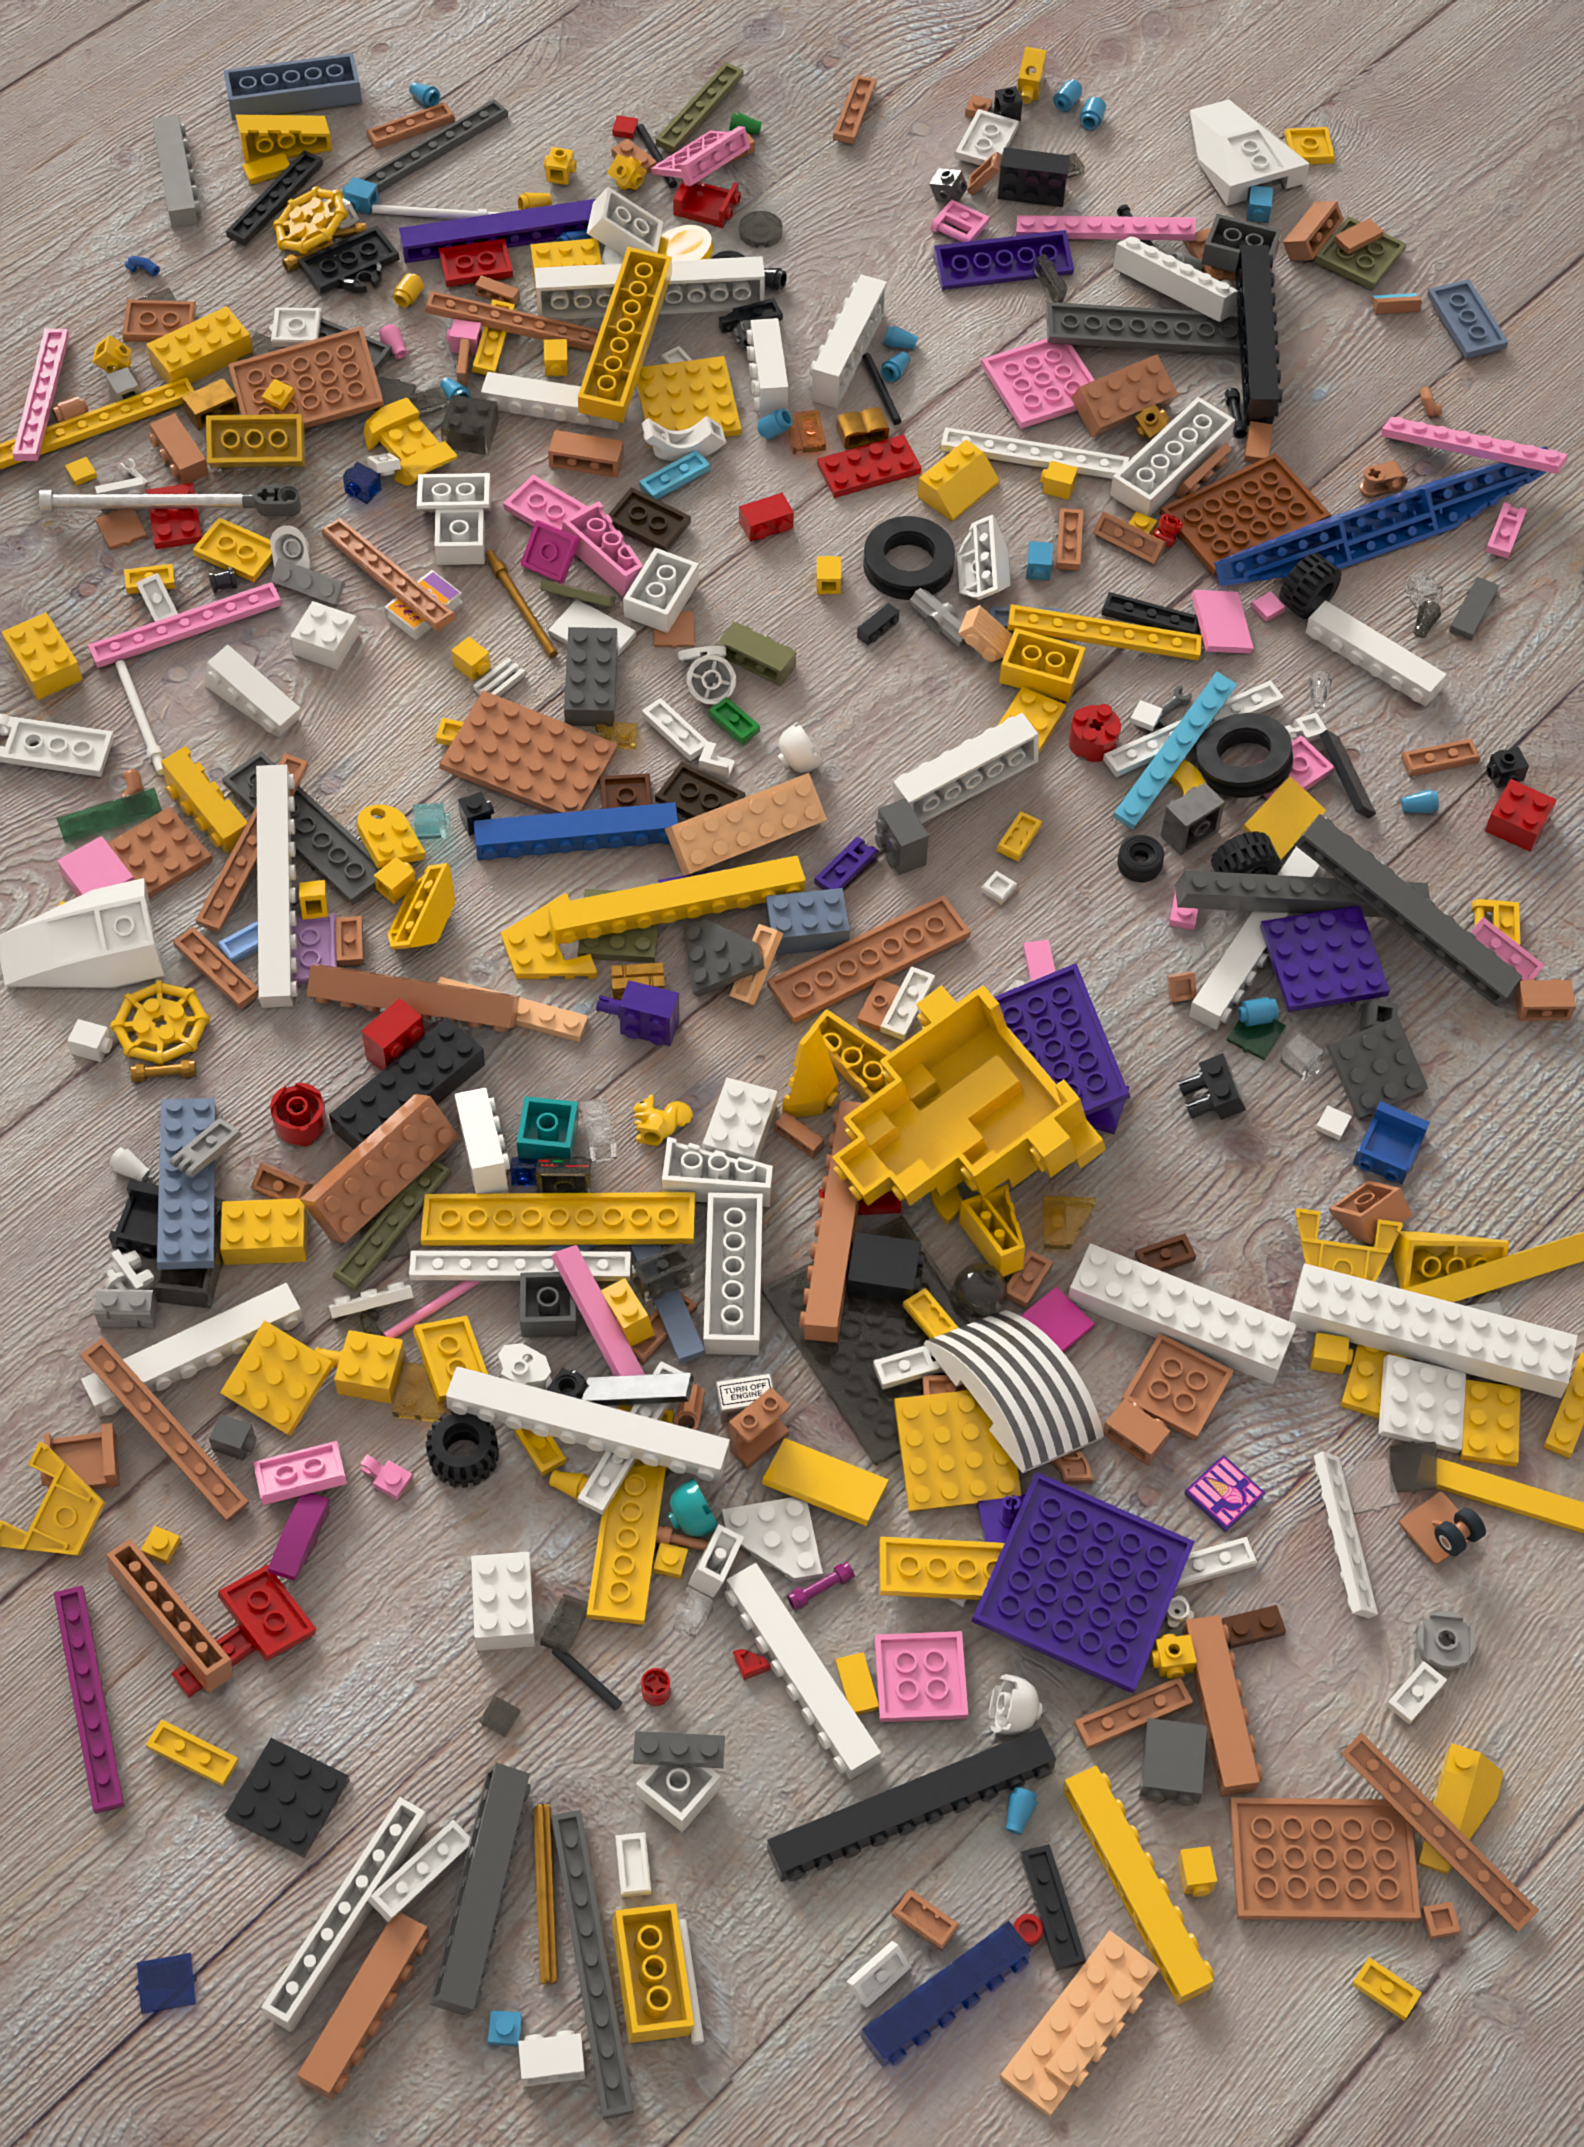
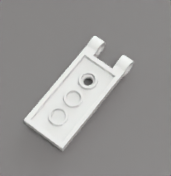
M0 714V735H9L6 746H0V763L97 777L102 776L114 739L113 731ZM31 743H38L37 746H30Z

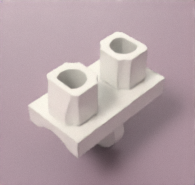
M119 1250L111 1253L114 1263L112 1264V1269L106 1273L109 1277L105 1282L106 1289L149 1290L155 1286V1278L150 1270L147 1269L137 1275L134 1270L142 1267L140 1256L135 1250L123 1255Z

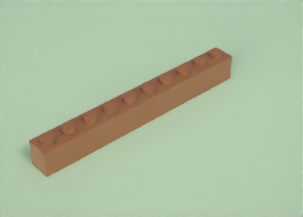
M840 1101L839 1111H834L833 1127H836L835 1133H830L829 1148H832V1154H827L826 1170H829L828 1176H823L822 1192H825V1198L819 1199L818 1214H822L821 1220H816L815 1236L818 1237L817 1243H812L811 1259H814V1265L808 1266L807 1282L811 1283L810 1289L805 1288L803 1304L807 1305L806 1312L801 1311L799 1327L804 1328L806 1340L838 1343L860 1200L857 1201L850 1192L849 1187L852 1185L848 1180L841 1181L833 1170L836 1164L832 1156L852 1142L844 1131L847 1126L843 1118L863 1104L860 1102Z

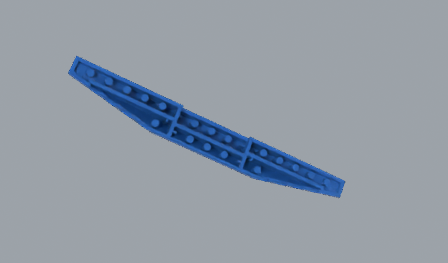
M1497 461L1426 483L1309 524L1216 561L1214 565L1219 584L1224 586L1286 578L1302 559L1312 553L1320 554L1338 569L1356 564L1457 528L1462 522L1480 514V511L1498 503V500L1513 494L1521 486L1531 483L1547 472Z

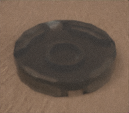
M754 211L748 213L740 220V239L751 247L759 248V246L764 245V248L771 247L782 238V222L773 213Z

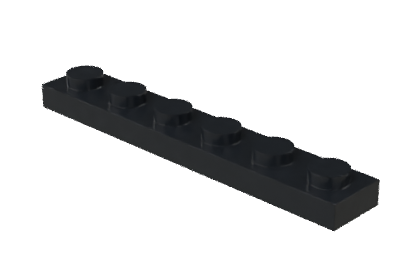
M304 150L226 230L227 238L246 246L323 166L322 158Z

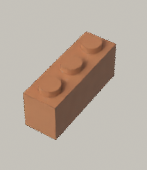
M1337 201L1314 202L1286 237L1283 243L1290 261L1313 260L1344 220Z
M175 413L149 424L151 434H149L150 442L154 448H159L161 459L164 463H169V468L174 478H179L182 484H187L209 475L206 458Z
M554 430L548 450L549 467L618 478L624 458L623 441Z

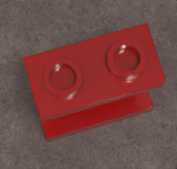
M683 180L673 198V215L724 228L727 220L730 221L733 216L735 205L738 206L740 203L741 192H739V183L734 182L729 190L699 181L692 186H687Z

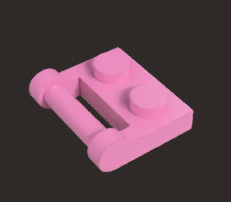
M951 200L933 220L931 230L936 233L941 232L960 242L975 241L989 224L990 217ZM947 222V223H949V224H951V225H953V226H955V227H958V228H960V229H962V230H964V231H966V232H968V233L965 234V233H963V232H961V231H958V230H956V229H954V228H952V227H950V226H948V225H946V224H944V223Z

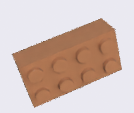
M1158 354L1080 386L1071 399L1091 438H1094L1136 420L1135 416L1145 407H1151L1155 404L1158 409L1170 405L1178 393Z

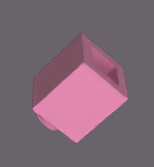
M454 319L452 328L447 330L446 337L447 342H450L451 352L459 353L461 339H469L471 355H476L482 336L481 323Z

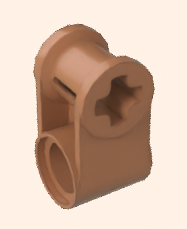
M1389 460L1382 464L1367 467L1363 474L1365 479L1360 484L1359 490L1364 496L1372 498L1401 490L1407 484L1408 479L1397 462Z

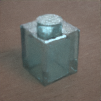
M444 803L413 805L414 830L418 840L446 838V828H451L450 813H445Z

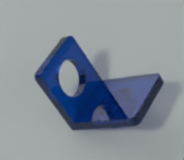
M513 1157L510 1165L511 1186L539 1185L538 1160Z

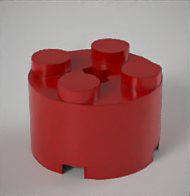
M1107 704L1089 705L1076 710L1068 739L1071 751L1078 757L1087 758L1086 761H1104V754L1117 748L1121 732L1119 717Z
M294 1083L295 1086L288 1088L284 1086L274 1094L270 1103L275 1132L283 1141L289 1144L308 1147L324 1133L327 1126V1114L323 1098L314 1086L306 1083Z

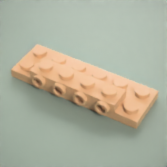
M1109 1931L1001 2073L1000 2079L1048 2117H1051L1074 2085L1079 2088L1089 2075L1086 2068L1092 2060L1097 2064L1108 2049L1104 2044L1111 2036L1116 2039L1126 2024L1122 2020L1126 2014L1130 2012L1133 2015L1138 2010L1144 2000L1140 1997L1160 1968L1112 1931Z

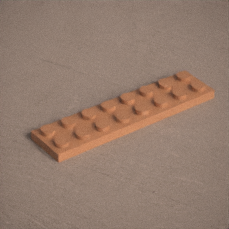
M942 895L767 980V987L794 1024L874 985L879 979L884 980L970 938L971 931L946 897Z

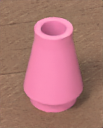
M394 324L382 327L379 331V340L392 346L391 352L396 359L404 358L408 352L405 348L400 329L395 327Z

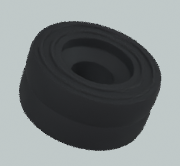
M1147 835L1131 836L1120 846L1117 859L1118 868L1121 874L1131 881L1141 883L1151 881L1162 870L1164 850L1162 845L1153 837ZM1144 855L1148 860L1143 863L1137 862L1134 856Z

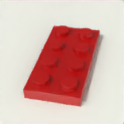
M904 434L817 458V466L834 498L921 474L922 468Z

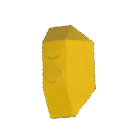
M448 863L429 865L424 871L425 874L414 883L406 894L387 934L390 947L393 950L434 944L440 939L445 924L456 903L451 868Z

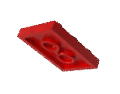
M505 239L438 248L446 287L477 283L481 276L493 280L513 277Z
M194 483L147 489L146 493L195 494ZM198 508L149 509L155 550L195 544L202 539Z
M268 1564L218 1591L220 1601L266 1662L314 1636L316 1633L315 1626L276 1575L268 1573Z

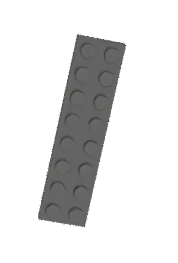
M262 751L222 778L223 784L252 812L257 806L256 766L276 765ZM298 786L293 795L295 812H291V819L295 820V834H291V842H295L296 853L353 905L376 888L374 874L382 868L377 869L366 847Z

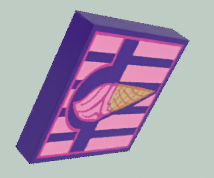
M1225 1455L1193 1482L1184 1493L1225 1532L1265 1496V1492Z

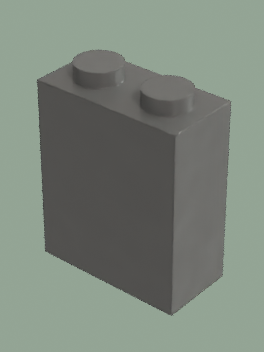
M1153 1718L1147 1719L1144 1730L1139 1796L1146 1797L1147 1800L1153 1802H1162L1166 1799L1176 1801L1177 1804L1183 1806H1191L1194 1803L1199 1804L1203 1792L1206 1725Z

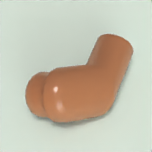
M1423 387L1420 390V397L1427 415L1430 417L1440 416L1442 414V405L1439 403L1434 404L1431 389Z

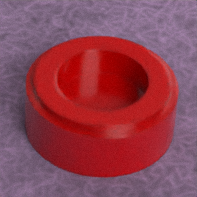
M1032 1914L1019 1916L1015 1920L1012 1930L1015 1941L1024 1947L1037 1945L1041 1941L1044 1932L1041 1920Z

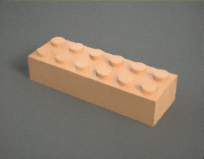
M807 773L666 828L665 831L681 872L685 876L826 821L827 818L810 774Z

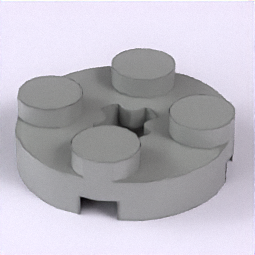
M1440 1611L1430 1615L1429 1618L1422 1622L1416 1634V1646L1421 1654V1660L1441 1670H1455L1464 1667L1476 1648L1474 1630L1471 1626L1468 1627L1463 1621L1464 1618L1456 1613ZM1443 1635H1448V1640L1453 1641L1454 1644L1446 1647L1439 1642V1639H1442Z

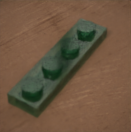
M152 787L59 816L56 819L63 840L66 843L157 814L162 809L155 788Z

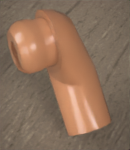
M134 769L126 770L122 776L126 780L128 788L120 795V800L126 805H130L143 789L140 773Z

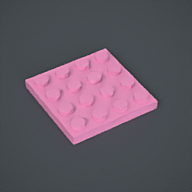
M1047 338L983 358L981 361L982 368L1020 429L1077 411L1071 397L1080 386L1094 381L1071 344L1048 343Z

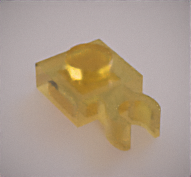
M613 722V727H607L604 724L595 725L596 732L603 734L594 735L617 743L618 748L636 749L638 723Z

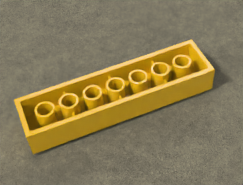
M627 247L578 394L579 413L624 423L672 276V256Z

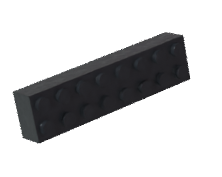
M1241 245L1235 269L1236 290H1238L1236 302L1243 413L1247 426L1250 425V421L1273 424L1274 417H1278L1279 413L1278 403L1282 402V389H1278V384L1281 381V370H1277L1280 353L1279 350L1275 349V345L1278 344V331H1274V326L1277 323V312H1273L1276 295L1271 290L1274 287V274H1270V269L1273 266V255H1269L1268 245Z

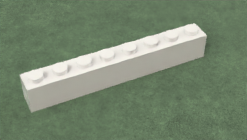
M284 1283L123 1359V1361L152 1393L162 1391L182 1378H190L203 1368L215 1366L233 1354H241L246 1351L264 1320L282 1331L295 1328L299 1323L303 1322L301 1309L287 1283ZM95 1373L81 1379L99 1418L104 1415H112L119 1408L123 1407Z
M757 1563L726 1579V1591L724 1594L727 1601L732 1607L737 1606L741 1612L740 1619L747 1630L752 1629L757 1637L755 1638L757 1647L762 1654L767 1652L772 1660L770 1662L772 1670L778 1678L781 1676L787 1683L786 1690L790 1698L794 1702L796 1700L799 1701L803 1708L801 1712L805 1721L810 1726L813 1724L819 1732L817 1734L818 1740L825 1750L829 1748L834 1755L833 1762L840 1774L845 1773L849 1780H852L880 1763L881 1751Z
M401 1797L398 1798L262 2005V2010L268 2019L292 2033L371 1912L373 1906L367 1901L368 1898L397 1872L428 1824L425 1811Z

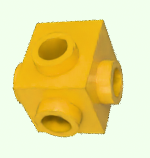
M552 147L549 156L546 155L544 159L546 182L568 185L572 173L575 174L577 168V160H574L573 150Z
M617 154L607 174L616 180L615 184L621 189L627 191L630 188L637 191L638 187L643 183L647 171L641 167L642 162L632 156L628 158Z
M108 335L96 345L92 363L109 374L126 367L129 368L131 365L132 349L111 335Z
M1167 1634L1156 1639L1154 1648L1150 1653L1152 1668H1157L1159 1678L1168 1677V1679H1175L1194 1672L1197 1661L1191 1635L1176 1637L1175 1634Z

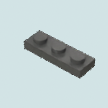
M635 1731L633 1764L723 1769L725 1736Z

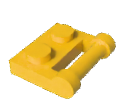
M1477 899L1472 902L1475 926L1481 918H1485V912H1492V924L1520 945L1519 902Z

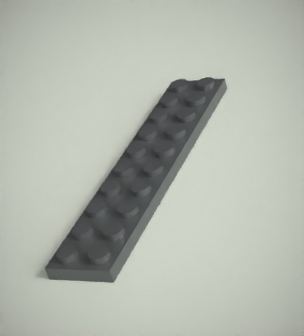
M1047 302L1046 305L1048 343L1240 354L1237 313H1233L1232 316L1218 322L1199 311Z

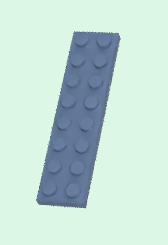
M215 1098L161 1099L158 1270L214 1268L215 1159L193 1178L186 1175V1172L183 1173L178 1170V1166L173 1167L170 1165V1160L215 1122Z

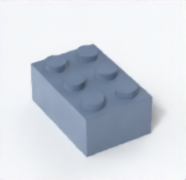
M842 888L766 896L768 927L784 933L775 955L830 950L849 941L850 929Z

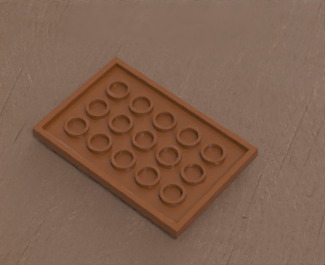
M1276 453L1171 502L1160 509L1161 516L1163 514H1170L1182 521L1183 527L1178 536L1214 577L1217 576L1214 562L1331 517L1327 509Z

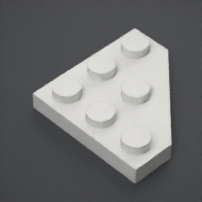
M791 1497L722 1509L724 1527L744 1537L740 1546L749 1551L753 1557L769 1567L776 1568L794 1583L822 1578L823 1572L807 1502Z

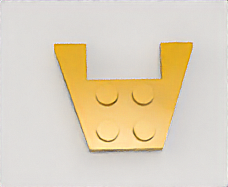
M567 893L501 932V939L516 979H549V976H564L565 979H575V976H588V979L598 978L591 954L565 961L559 945L555 944L548 920V905L570 901Z
M1296 1208L1295 1216L1305 1264L1376 1282L1403 1227V1223L1378 1219L1374 1247L1317 1239L1321 1211Z
M39 1441L28 1465L52 1476L54 1479L28 1532L0 1520V1547L80 1556L106 1503L47 1444Z

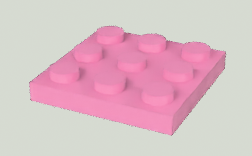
M962 1631L878 1634L874 1636L879 1722L968 1719Z

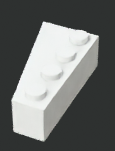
M228 644L207 662L205 687L260 724L267 732L279 738L299 720L300 707Z
M486 1088L456 1093L457 1113L475 1193H509L505 1170L510 1169L507 1153L502 1154V1151L506 1150L503 1134L497 1135V1132H501L498 1116L493 1117V1114L496 1113L494 1097L488 1098Z
M667 1138L662 1192H695L696 1202H708V1193L763 1194L762 1207H770L773 1166L742 1157L738 1159L730 1158L721 1151L715 1150L713 1153L700 1149V1146L689 1143V1145L677 1143V1139Z

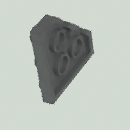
M707 919L683 928L692 992L697 997L765 969L762 947L756 942Z

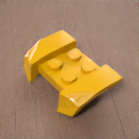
M407 397L381 407L365 422L363 434L368 450H372L380 441L389 453L400 460L401 469H397L394 481L400 484L412 485L418 480V474H426L458 457L445 441L440 443L421 422L418 409Z

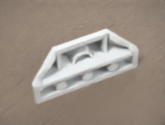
M993 514L971 524L970 532L964 539L957 555L959 593L977 600L1011 586L1008 547Z

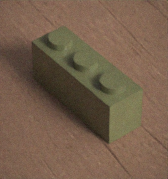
M735 621L718 640V646L726 647L727 652L724 659L778 686L785 682L796 667V651Z

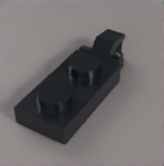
M772 298L732 308V312L726 316L719 317V329L722 333L732 332L744 320L778 318V321L783 320V313L776 300Z

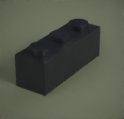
M887 603L857 628V638L867 646L875 642L879 636L885 634L890 627L898 623L899 610L890 603Z

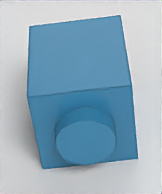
M1251 186L1246 221L1269 222L1273 188Z
M1029 541L1026 579L1050 581L1053 543Z

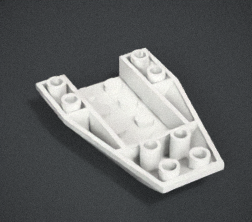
M145 879L93 889L0 934V963L5 986L118 988L165 977L160 952L156 947L148 909L150 902Z

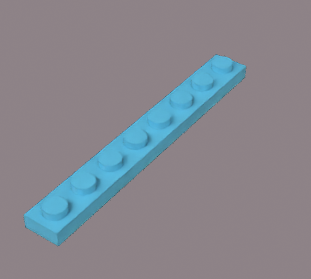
M1219 672L1214 674L1112 816L1130 829H1135L1238 684Z

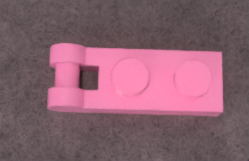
M1504 502L1486 552L1509 559L1527 508L1520 507L1518 509L1512 507L1510 503Z

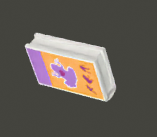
M433 570L417 581L451 611H454L463 604L460 600L462 593ZM397 598L384 607L386 618L414 640H417L432 628Z

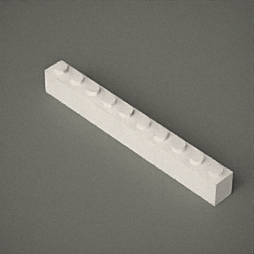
M287 764L256 766L259 1000L262 1008L293 1006V997L298 996L297 981H293V973H297V958H293V950L297 949L296 934H292V926H297L296 911H292V903H296V889L292 888V880H296L295 864L291 865V857H296L295 842H291V834H295V820L291 819V812H295L294 796H290V789H295L294 774H289Z
M1296 847L1278 875L1323 877L1326 870ZM1253 911L1193 1000L1189 1016L1215 1030L1218 1029L1222 1022L1226 1024L1233 1010L1231 1008L1234 1003L1238 1005L1241 1002L1245 993L1243 991L1245 986L1250 987L1257 975L1255 971L1258 967L1263 968L1268 960V950L1260 929L1261 921L1290 917L1294 913Z
M458 1366L455 1369L446 1394L447 1408L451 1409L454 1413L465 1415L466 1413L474 1414L486 1422L497 1421L505 1423L506 1426L512 1429L523 1428L531 1430L538 1436L547 1437L549 1435L557 1437L567 1444L579 1443L586 1445L594 1451H609L623 1459L635 1458L642 1460L644 1464L649 1466L661 1465L679 1474L687 1472L697 1475L698 1478L705 1481H720L729 1453L730 1439Z

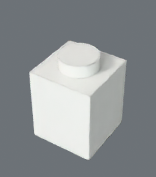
M80 1019L77 1020L67 1040L73 1055L102 1062L105 1054L110 1052L113 1043L107 1027Z

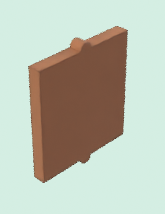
M134 509L112 510L111 513L95 518L110 550L124 545L129 546L132 542L147 538V534Z
M681 611L668 633L654 628V647H672L673 649L676 647H694V611Z

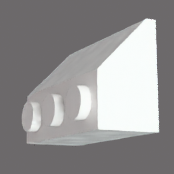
M490 473L418 474L417 510L419 512H435V509L477 508L491 511Z

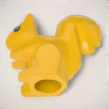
M652 1094L649 1095L648 1098L640 1101L633 1108L634 1118L638 1119L634 1121V1125L637 1126L636 1130L641 1132L636 1136V1142L658 1146L664 1138L675 1131L677 1126L683 1127L686 1123H690L693 1118L692 1109L684 1102L674 1101L669 1103L664 1111L654 1108V1096Z

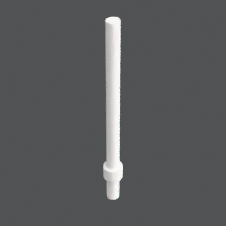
M372 205L373 214L462 219L499 213L488 212V209L468 211Z
M119 660L115 665L146 743V753L149 760L153 762L157 774L164 775L161 764L164 757L161 747L156 744L125 661Z

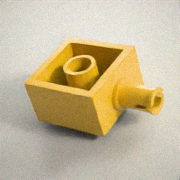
M348 1330L344 1347L340 1352L320 1347L316 1348V1352L335 1363L333 1368H337L334 1378L337 1394L392 1404L406 1356L403 1340Z

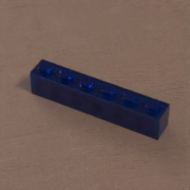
M1010 1921L1006 1922L865 2026L861 2031V2039L883 2068L889 2063L892 2066L898 2064L907 2056L905 2051L914 2044L917 2047L922 2046L932 2037L931 2032L940 2026L944 2029L957 2018L955 2014L961 2009L970 2010L980 2002L981 1998L979 1996L988 1989L990 1992H994L1005 1983L1004 1977L1012 1971L1014 1974H1018L1029 1965L1028 1960L1032 1950Z

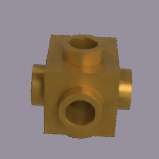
M1154 404L1151 407L1143 408L1135 416L1137 422L1135 429L1142 439L1146 437L1148 442H1150L1168 425L1170 419L1163 409L1159 411Z

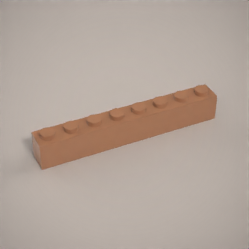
M322 964L310 966L306 995L315 997L314 1002L330 1004V1000L340 1001L339 1006L355 1008V1004L365 1005L364 1010L380 1012L381 1008L387 1009L401 998L419 1013L422 1019L431 1020V1016L441 1017V1021L448 1017L455 1024L457 1020L466 1021V1026L482 1028V1024L492 1025L491 1030L507 1032V1028L516 1026L520 998L517 995Z

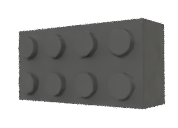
M568 627L564 699L565 723L572 726L615 727L618 661L617 628Z

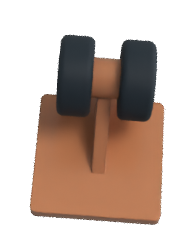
M1441 1491L1399 1521L1401 1528L1434 1565H1438L1450 1555L1458 1556L1465 1551L1468 1542H1477L1486 1534L1485 1525L1475 1511L1467 1507L1458 1510Z

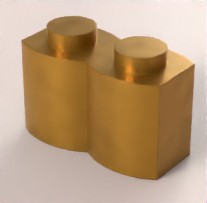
M867 408L861 412H845L837 416L836 429L845 449H853L865 444L889 439L890 428L881 408Z

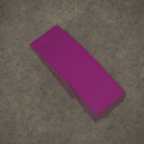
M313 1493L299 1497L280 1536L268 1567V1573L293 1581L296 1580L318 1540V1533L329 1515V1498Z

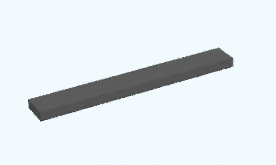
M493 99L359 179L377 184L378 193L505 119L508 117V110Z

